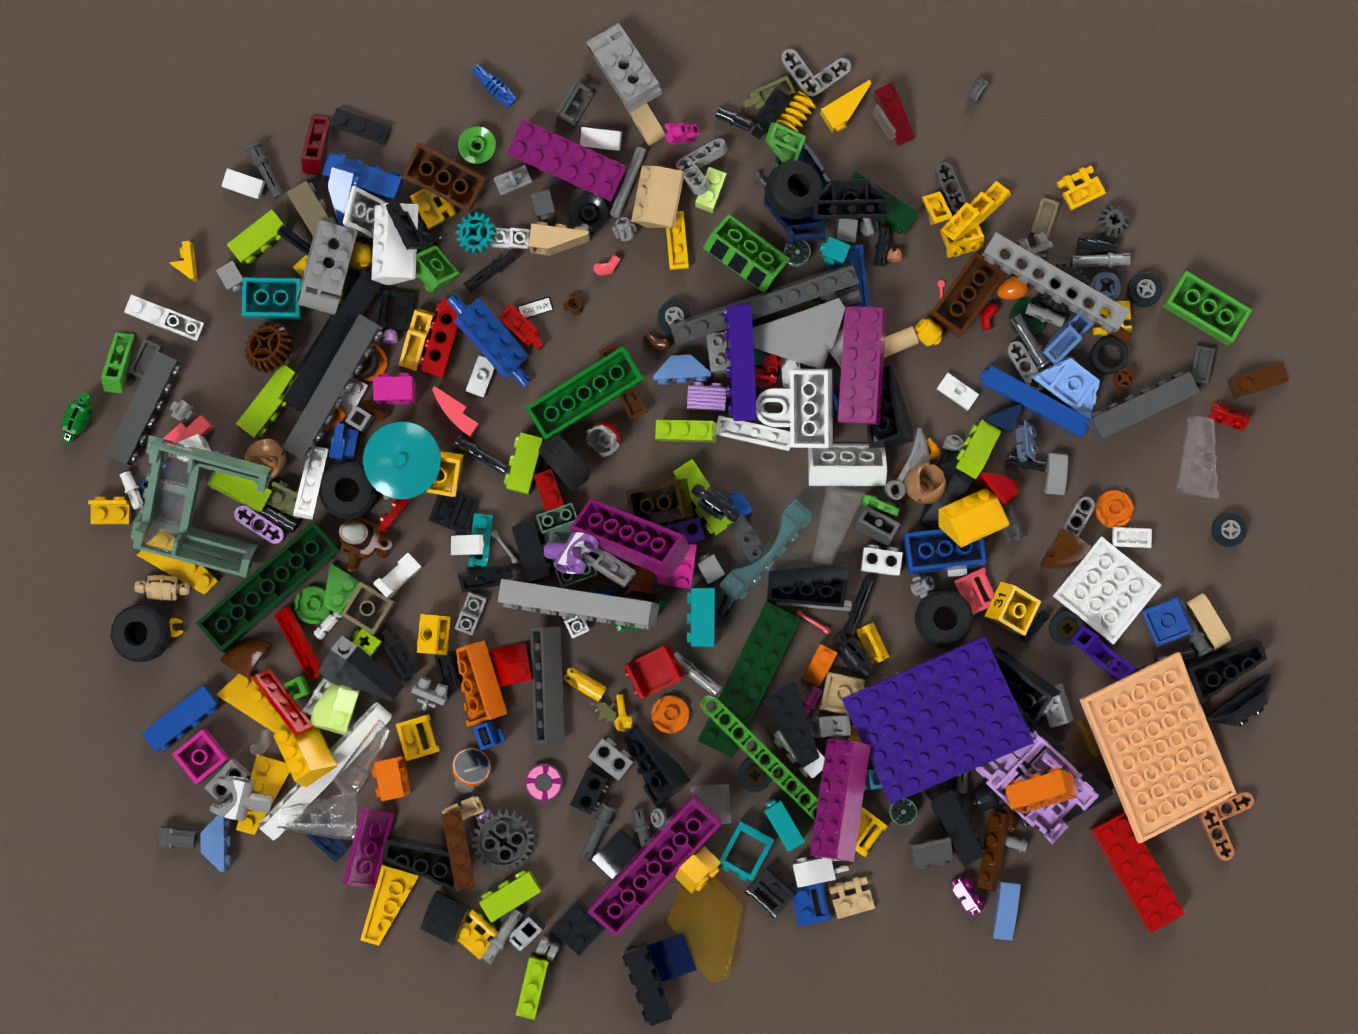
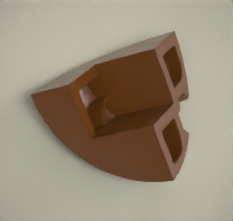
M1061 529L1052 547L1047 549L1040 565L1050 569H1064L1074 566L1087 555L1092 547L1076 535Z
M260 639L241 641L230 647L223 654L220 661L239 674L250 678L259 660L265 659L273 643Z

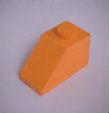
M819 644L802 679L819 687L829 671L837 652Z

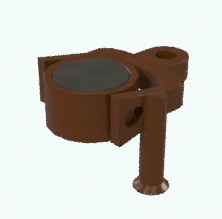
M361 517L344 522L339 529L338 543L341 546V553L350 555L349 563L346 565V569L349 572L357 570V557L368 559L372 556L373 552H377L380 558H386L392 548V541L389 538L380 536L381 530L379 525ZM367 529H370L373 533L372 540L367 548L362 550L367 541Z

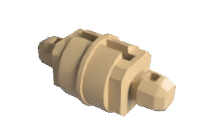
M149 575L147 582L137 581L134 586L136 592H146L147 599L172 601L177 600L178 594H190V584L182 582L179 584L178 577Z

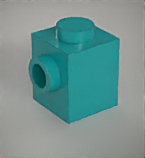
M829 237L828 241H823L819 250L823 252L821 258L827 264L842 266L851 245Z

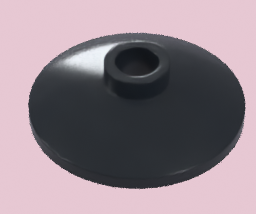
M584 194L576 198L572 203L570 217L576 227L586 228V231L594 232L602 228L606 223L608 208L604 200L599 196ZM588 210L593 211V215L591 217H588L586 215V212Z

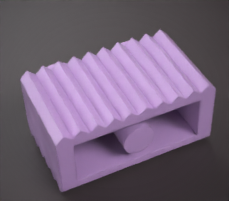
M692 382V385H688L687 410L725 412L727 387H723V384L711 383V386H704L702 382Z

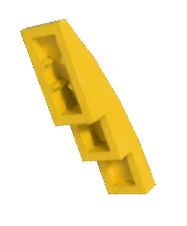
M996 181L985 193L981 191L970 204L966 202L946 223L941 232L956 242L990 216L1011 195L1010 191Z

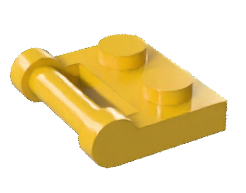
M430 714L396 724L406 761L440 751L439 746H436L430 725ZM418 723L423 725L429 749L424 750L417 728Z
M863 807L861 809L856 851L866 858L869 854L868 850L882 831H886L888 826ZM876 824V828L870 834V836L862 845V847H860L859 844L865 838V836L873 827V825Z

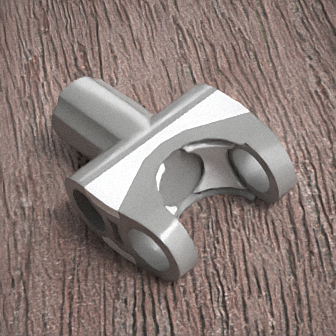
M237 776L217 777L216 783L229 789L232 792V797L225 803L211 804L209 809L211 812L225 818L240 821L246 819L248 810L269 813L272 796L253 793L254 781Z

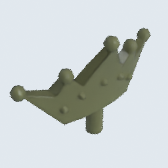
M605 702L592 703V705L597 706L595 712L600 711L596 721L607 718L606 723L612 721L615 727L616 713L612 708L616 704L613 702L608 706Z

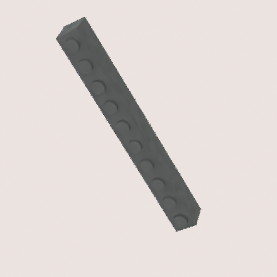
M849 263L734 303H750L752 305L753 320L859 284L854 266ZM726 305L669 324L676 345L727 329V321H724L723 310L726 309Z

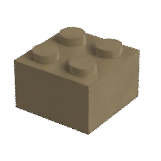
M360 582L342 611L341 616L369 633L377 635L396 602L385 597L384 594L364 582Z

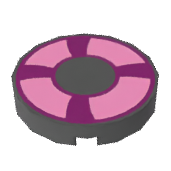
M537 764L526 774L524 781L525 789L529 796L536 801H551L562 790V774L552 764Z

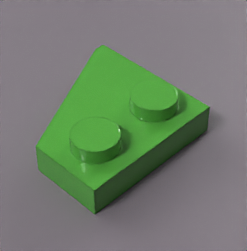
M771 122L765 141L783 163L788 160H798L806 136Z
M870 494L864 495L860 501V505L868 506L892 517H897L900 510L896 508V504L889 501L884 503L878 500V497Z
M332 563L329 566L324 606L340 616L360 582Z

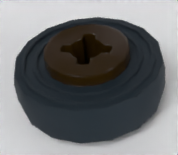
M1069 611L1060 612L1050 620L1049 634L1057 644L1063 646L1073 645L1074 643L1071 640L1083 627V622L1075 613Z
M751 758L741 763L737 777L740 785L745 790L759 792L768 787L771 778Z

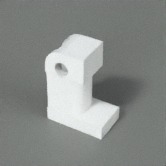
M410 553L403 556L397 562L398 565L383 579L378 578L373 583L385 597H393L396 591L422 569V566Z

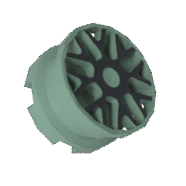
M798 241L789 245L787 243L784 248V255L790 258L787 264L792 267L805 265L810 257L811 250L806 241Z
M907 798L890 804V818L899 825L905 826L912 823L917 816L915 804Z

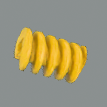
M798 91L799 96L796 95L793 98L795 102H790V108L785 109L786 114H781V120L776 121L777 124L797 133L796 125L803 126L800 120L807 121L804 114H812L809 107L816 108L813 101L800 91Z

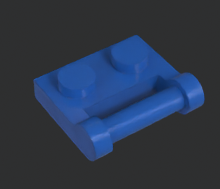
M825 882L799 888L797 886L790 887L796 893L792 899L798 926L832 920L824 887H826ZM813 889L817 890L822 915L816 916L811 894Z

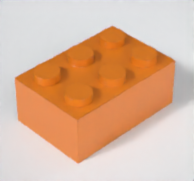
M404 755L374 762L372 775L373 778H377L378 786H375L377 798L380 797L381 801H386L411 794Z
M1054 768L1048 770V774L1045 775L1034 774L1025 781H1022V779L1011 781V785L1005 786L1011 810L1027 813L1077 798L1078 793L1073 775L1065 772V770Z

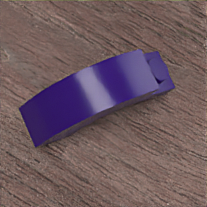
M1085 626L1071 640L1093 663L1118 681L1138 671L1134 666L1114 653L1101 641L1098 635Z

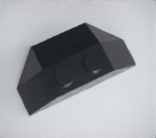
M869 179L830 180L813 199V219L890 218V198Z
M1263 674L1205 715L1207 721L1231 726L1238 725L1239 727L1249 721L1248 717L1253 714L1255 716L1264 711L1263 707L1268 704L1272 676L1270 674Z

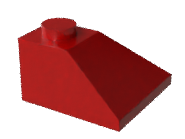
M982 472L976 478L983 489L987 488L998 498L1001 506L1019 492L1017 483L1012 478L1009 479L1006 476Z
M526 643L488 650L499 687L532 681V670Z

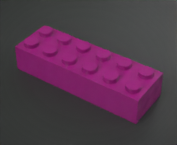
M524 119L521 120L507 152V155L591 194H595L613 203L628 170L627 166Z
M845 306L838 422L880 425L887 310L880 307Z
M590 498L570 526L572 533L581 532L596 538L600 543L599 548L601 550H605L613 556L669 579L690 549L684 535Z
M827 739L810 856L854 862L871 745L856 741Z

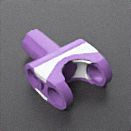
M573 532L566 543H546L544 555L547 559L555 560L553 564L557 570L563 573L581 574L586 569V564L581 561V558L586 553L597 550L600 543L589 534Z

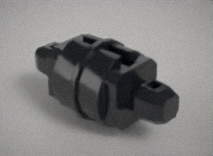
M696 484L691 490L693 495L701 498L698 505L708 512L707 514L712 515L716 519L721 521L726 516L731 522H736L740 517V513L735 508H731L734 501L716 487L710 486L705 490V487Z
M839 631L834 635V640L837 645H841L837 652L844 661L843 663L855 673L861 669V673L866 678L872 676L875 671L871 664H867L872 658L864 648L865 646L854 637L847 640V636Z

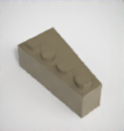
M305 181L286 193L311 234L314 235L316 224L319 220L338 225L334 217H329L325 211L328 208L324 201L317 198L315 193L318 191L313 183ZM329 240V247L335 250L336 242Z

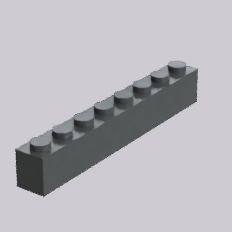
M359 314L282 449L304 461L313 456L315 452L314 446L324 437L325 432L323 431L325 427L332 423L336 408L339 409L344 402L343 396L346 391L349 392L354 384L352 382L354 377L361 373L363 369L362 363L365 358L368 359L372 354L373 344L375 341L378 342L383 334L381 326Z

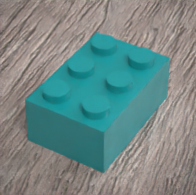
M243 278L242 316L245 319L303 320V306L297 305L298 292L302 280L298 278Z
M691 588V592H687V604H691V612H687V624H691V631H687V643H691V647H714L715 588Z

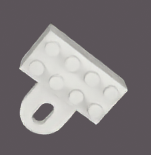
M832 369L790 370V388H771L762 392L757 398L756 414L759 420L771 427H790V447L829 448L833 446ZM766 402H779L783 405V411L781 413H768L765 411L764 405Z

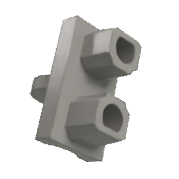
M525 165L493 178L501 196L532 184Z
M1044 232L1033 235L1035 241L1033 246H1029L1027 238L1016 241L1017 245L1041 259L1047 257L1046 252L1040 254L1038 252L1053 247L1052 241H1048Z
M422 676L411 691V693L419 696L417 702L423 704L422 710L426 711L428 706L435 709L437 704L443 706L448 700V696H446L448 686L439 683L434 691L429 689L432 680Z

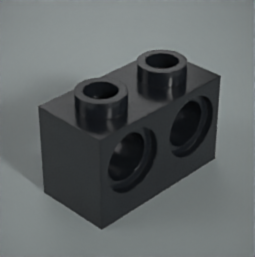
M586 769L570 805L590 815L592 811L597 812L601 803L598 801L600 794L605 795L609 784L606 783L608 778ZM596 778L600 781L598 789L590 787L589 782L591 779ZM584 796H589L592 800V804L588 807L583 806L581 803V799Z

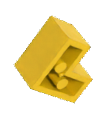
M704 846L679 868L675 878L691 894L695 890L699 892L706 885L708 877L713 878L720 871L718 867L721 862Z

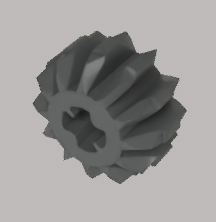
M1109 205L1108 209L1103 208L1101 210L1103 214H1098L1097 216L1100 219L1097 222V226H1103L1100 232L1102 233L1106 230V237H1109L1111 233L1114 238L1118 236V233L1122 235L1125 233L1124 229L1129 227L1126 221L1130 217L1124 216L1127 212L1126 210L1120 212L1121 207L1119 205L1115 209L1113 205ZM1111 218H1115L1114 222H1116V223H1115L1114 225L1111 224V223H1112V220H1110Z

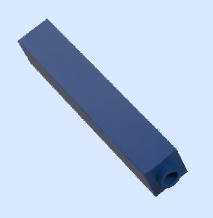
M993 366L983 369L979 377L982 379L980 382L981 386L1016 405L1021 403L1022 408L1079 439L1084 437L1088 430L1086 421L1089 418Z

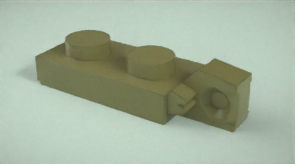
M788 75L753 90V93L749 94L750 98L743 101L745 111L754 107L756 110L761 109L775 87L789 96L794 95L796 92Z

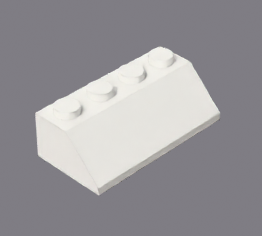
M388 203L375 206L371 280L385 285H392L415 279L417 249H406L385 206ZM400 203L402 209L408 211L418 230L419 205Z
M833 444L829 448H808L809 486L886 485L887 462L885 447L870 448L869 444Z

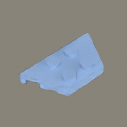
M1068 357L1032 377V379L1073 410L1091 419L1090 415L1092 414L1093 405L1096 403V391L1099 388L1100 380L1073 359Z

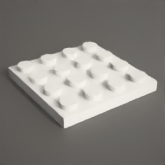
M1101 536L1053 594V597L1072 613L1079 616L1082 621L1109 643L1114 645L1161 587V584Z

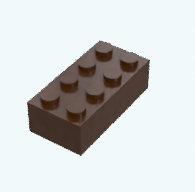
M977 252L973 254L928 316L957 338L962 336L1006 276L1004 271L985 261V258Z

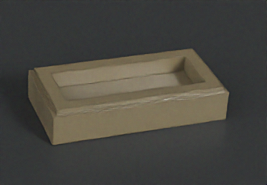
M1044 197L1041 198L1029 234L1034 235L1044 232L1047 239L1049 238L1060 205L1059 202Z

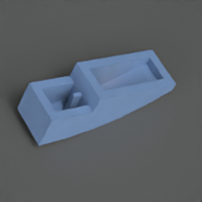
M1073 312L1053 335L1042 352L1054 365L1059 363L1083 339L1082 335L1094 323L1086 320L1085 315L1082 313Z
M999 881L993 939H1013L1020 883Z

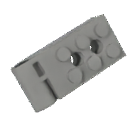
M619 23L586 41V45L629 113L662 94L659 82Z
M323 220L317 221L298 292L297 305L335 315L357 230ZM329 240L336 242L335 250L329 247ZM325 258L331 261V268L324 266L323 261Z

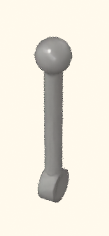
M492 531L491 536L496 538L511 557L512 563H518V557L514 556L499 537L498 531Z

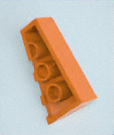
M485 640L456 649L459 674L463 676L461 690L465 692L466 703H463L464 711H468L469 718L466 720L467 727L506 715L505 703Z

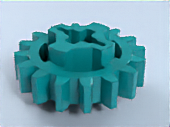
M475 212L474 216L469 213L468 219L462 218L463 224H458L457 226L460 227V230L455 232L460 235L456 239L461 243L460 247L465 249L466 252H472L475 255L478 254V251L485 253L484 248L491 249L489 244L495 243L496 241L492 238L497 236V233L493 232L497 228L492 224L493 220L487 218L485 214L480 215L478 212Z

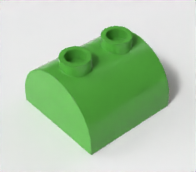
M436 245L416 254L415 277L420 278L425 284V289L432 294H436L446 288L460 274Z

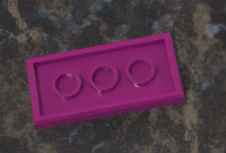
M361 807L343 884L376 888L383 863L386 839L390 835L395 816L394 812Z

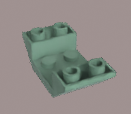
M572 503L536 515L545 542H567L572 534L570 526L577 518ZM581 558V561L586 564V569L583 573H563L556 568L555 571L560 586L563 588L597 576L596 569Z

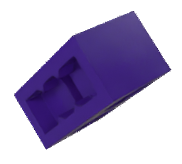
M699 517L684 518V521L676 523V520L665 522V528L670 530L676 529L685 536L688 544L705 541ZM690 524H694L698 528L697 533L694 535L689 534L686 530Z

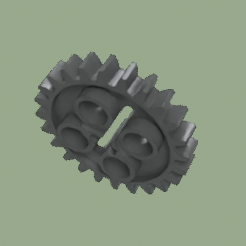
M505 808L504 813L497 809V814L495 815L492 811H489V818L483 815L484 822L477 821L479 828H473L477 835H471L472 840H475V842L471 843L472 847L476 848L473 851L474 855L480 854L477 858L478 861L484 860V867L490 863L491 870L497 866L499 872L502 867L509 871V866L511 865L516 869L515 863L517 862L523 865L521 859H528L526 852H532L529 845H534V841L530 840V838L534 837V834L529 832L532 830L531 825L526 826L528 820H522L523 816L521 813L516 817L515 810L508 814L507 808ZM499 823L506 824L505 829L501 831L497 830L496 826ZM489 830L494 831V832L496 833V835H498V836H499L500 838H502V839L506 838L507 842H508L510 845L516 847L517 849H516V850H513V849H512L507 843H505L504 841H502V842L500 843L499 838H498L497 836H495L494 834L489 833ZM520 834L521 839L519 841H512V836ZM487 839L494 840V843L491 846H486L484 844V842ZM502 850L510 851L506 857L500 856V852Z

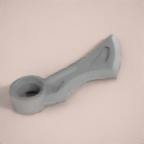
M917 428L913 449L897 480H890L885 485L884 492L888 498L901 499L907 492L905 479L909 472L922 463L930 464L929 449L921 428ZM893 485H898L899 487L896 495H893L891 492Z

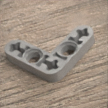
M787 49L781 57V62L800 90L809 98L819 96L846 77L851 70L850 61L840 58L814 76L795 50ZM786 55L794 56L793 62L796 66L793 68V70H791V68L793 67L791 61H785L787 58ZM839 64H846V71L840 70L837 72L839 77H836L834 72L839 69ZM798 69H803L806 72V76L800 79L795 75V72ZM824 74H830L832 76V81L830 83H825L822 81V76ZM808 78H810V80L808 81V83L810 84V86H811V87H813V86L816 87V88H815V93H813L812 91H810V92L807 91L808 88H809L808 85H807V83H806V81L808 80Z
M721 138L707 143L679 159L676 163L677 170L685 172L683 179L695 195H702L709 190V184L699 169L720 158L728 151L725 141Z
M1014 341L1007 347V354L1023 383L1030 386L1034 375L1054 365L1051 364L1038 371L1021 342ZM1013 346H1015L1016 348L1020 347V357L1025 355L1026 358H1022L1020 361L1016 362L1015 359H1018L1019 357L1016 353L1011 352ZM1066 356L1061 360L1063 361L1064 359L1069 357L1076 362V360L1071 356ZM1022 362L1030 364L1028 372H1023L1020 369ZM1039 383L1037 384L1038 388H1036L1035 386L1032 387L1037 391H1040L1044 388Z

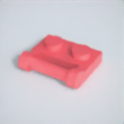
M985 567L953 581L958 593L970 604L973 615L987 609L995 595L985 574L987 573ZM979 577L990 601H984L974 578Z

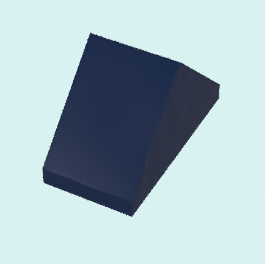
M1020 403L985 418L984 421L1010 434L1014 429L1022 405Z

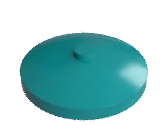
M395 422L383 426L371 436L364 450L363 466L367 479L377 491L394 499H411L422 495L435 483L441 469V453L436 440L427 430L414 423Z

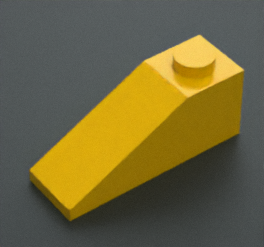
M870 80L821 109L820 115L831 132L836 130L840 132L847 127V123L871 86Z

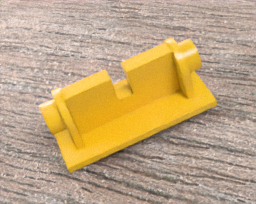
M873 622L856 630L862 645L865 646L864 648L872 658L870 660L872 665L889 658Z

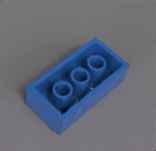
M941 529L904 533L903 545L907 575L984 567L986 564L983 538L960 547Z

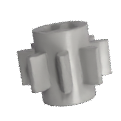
M627 217L618 219L615 222L616 226L612 227L616 239L620 238L621 241L631 240L634 237V232H637L635 223L631 222V220L629 221Z
M182 399L179 403L174 401L169 408L173 411L171 416L182 423L185 419L190 421L195 414L191 411L193 406Z
M923 573L912 578L913 583L910 586L912 593L915 596L920 595L922 599L932 592L935 584L930 576L925 577Z

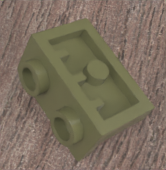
M280 480L278 483L272 482V492L266 504L293 516L299 489L296 488L294 492L288 489L290 485Z

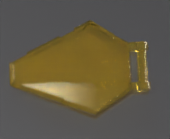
M717 874L711 881H707L706 885L699 892L695 890L692 894L679 882L680 889L667 922L709 983L729 979L743 905L718 880Z

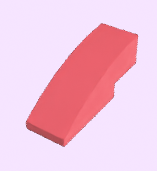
M434 386L432 390L442 410L461 431L472 438L480 425L464 415L468 408Z
M200 415L188 427L180 423L163 439L166 445L178 448L176 443L196 434L204 437L214 427L205 417Z

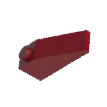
M891 82L876 89L873 97L897 146L914 139L915 136L893 83Z
M311 115L301 155L302 171L304 174L322 175L327 151L330 117Z

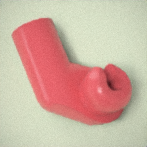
M613 255L608 263H596L593 270L600 276L610 275L614 272L621 259Z

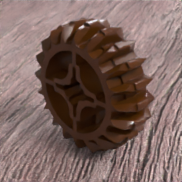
M265 322L264 326H258L257 331L253 330L252 336H248L250 340L245 342L247 347L244 349L246 353L244 357L248 360L249 365L257 371L267 373L268 371L274 372L275 369L280 370V365H285V360L290 359L289 354L293 352L291 347L294 346L292 341L294 338L283 325Z

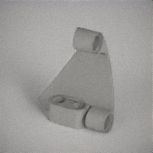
M836 298L759 326H753V347L808 366L824 369L829 350L833 348L846 308L840 299Z

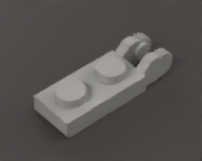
M600 548L592 551L593 554L598 556L597 560L587 554L582 557L586 563L623 588L627 586L636 574L634 569Z

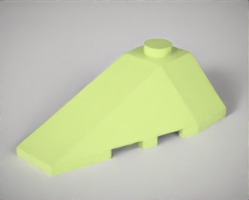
M331 683L314 706L310 719L312 725L346 736L361 690L355 691L351 690V687L341 684L338 686Z

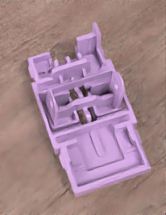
M1029 731L1034 740L1033 744L981 765L975 770L988 779L986 784L1010 806L1006 790V795L1001 791L1018 775L1016 771L1018 767L1027 776L1033 775L1022 764L1024 760L1029 763L1046 745L1047 747L1031 763V766L1037 771L1036 774L1045 775L1048 774V770L1054 768L1061 770L1066 764L1067 766L1063 770L1073 775L1078 793L1077 798L1027 813L1017 812L1032 827L1037 825L1044 834V837L1053 845L1056 839L1069 827L1062 818L1076 803L1085 811L1099 795L1093 791L1094 788L1086 781L1083 782L1081 779L1082 774L1078 773L1076 768L1043 737H1040L1036 731L1033 733ZM1020 774V776L1016 779H1022V781L1028 780V778L1024 774Z

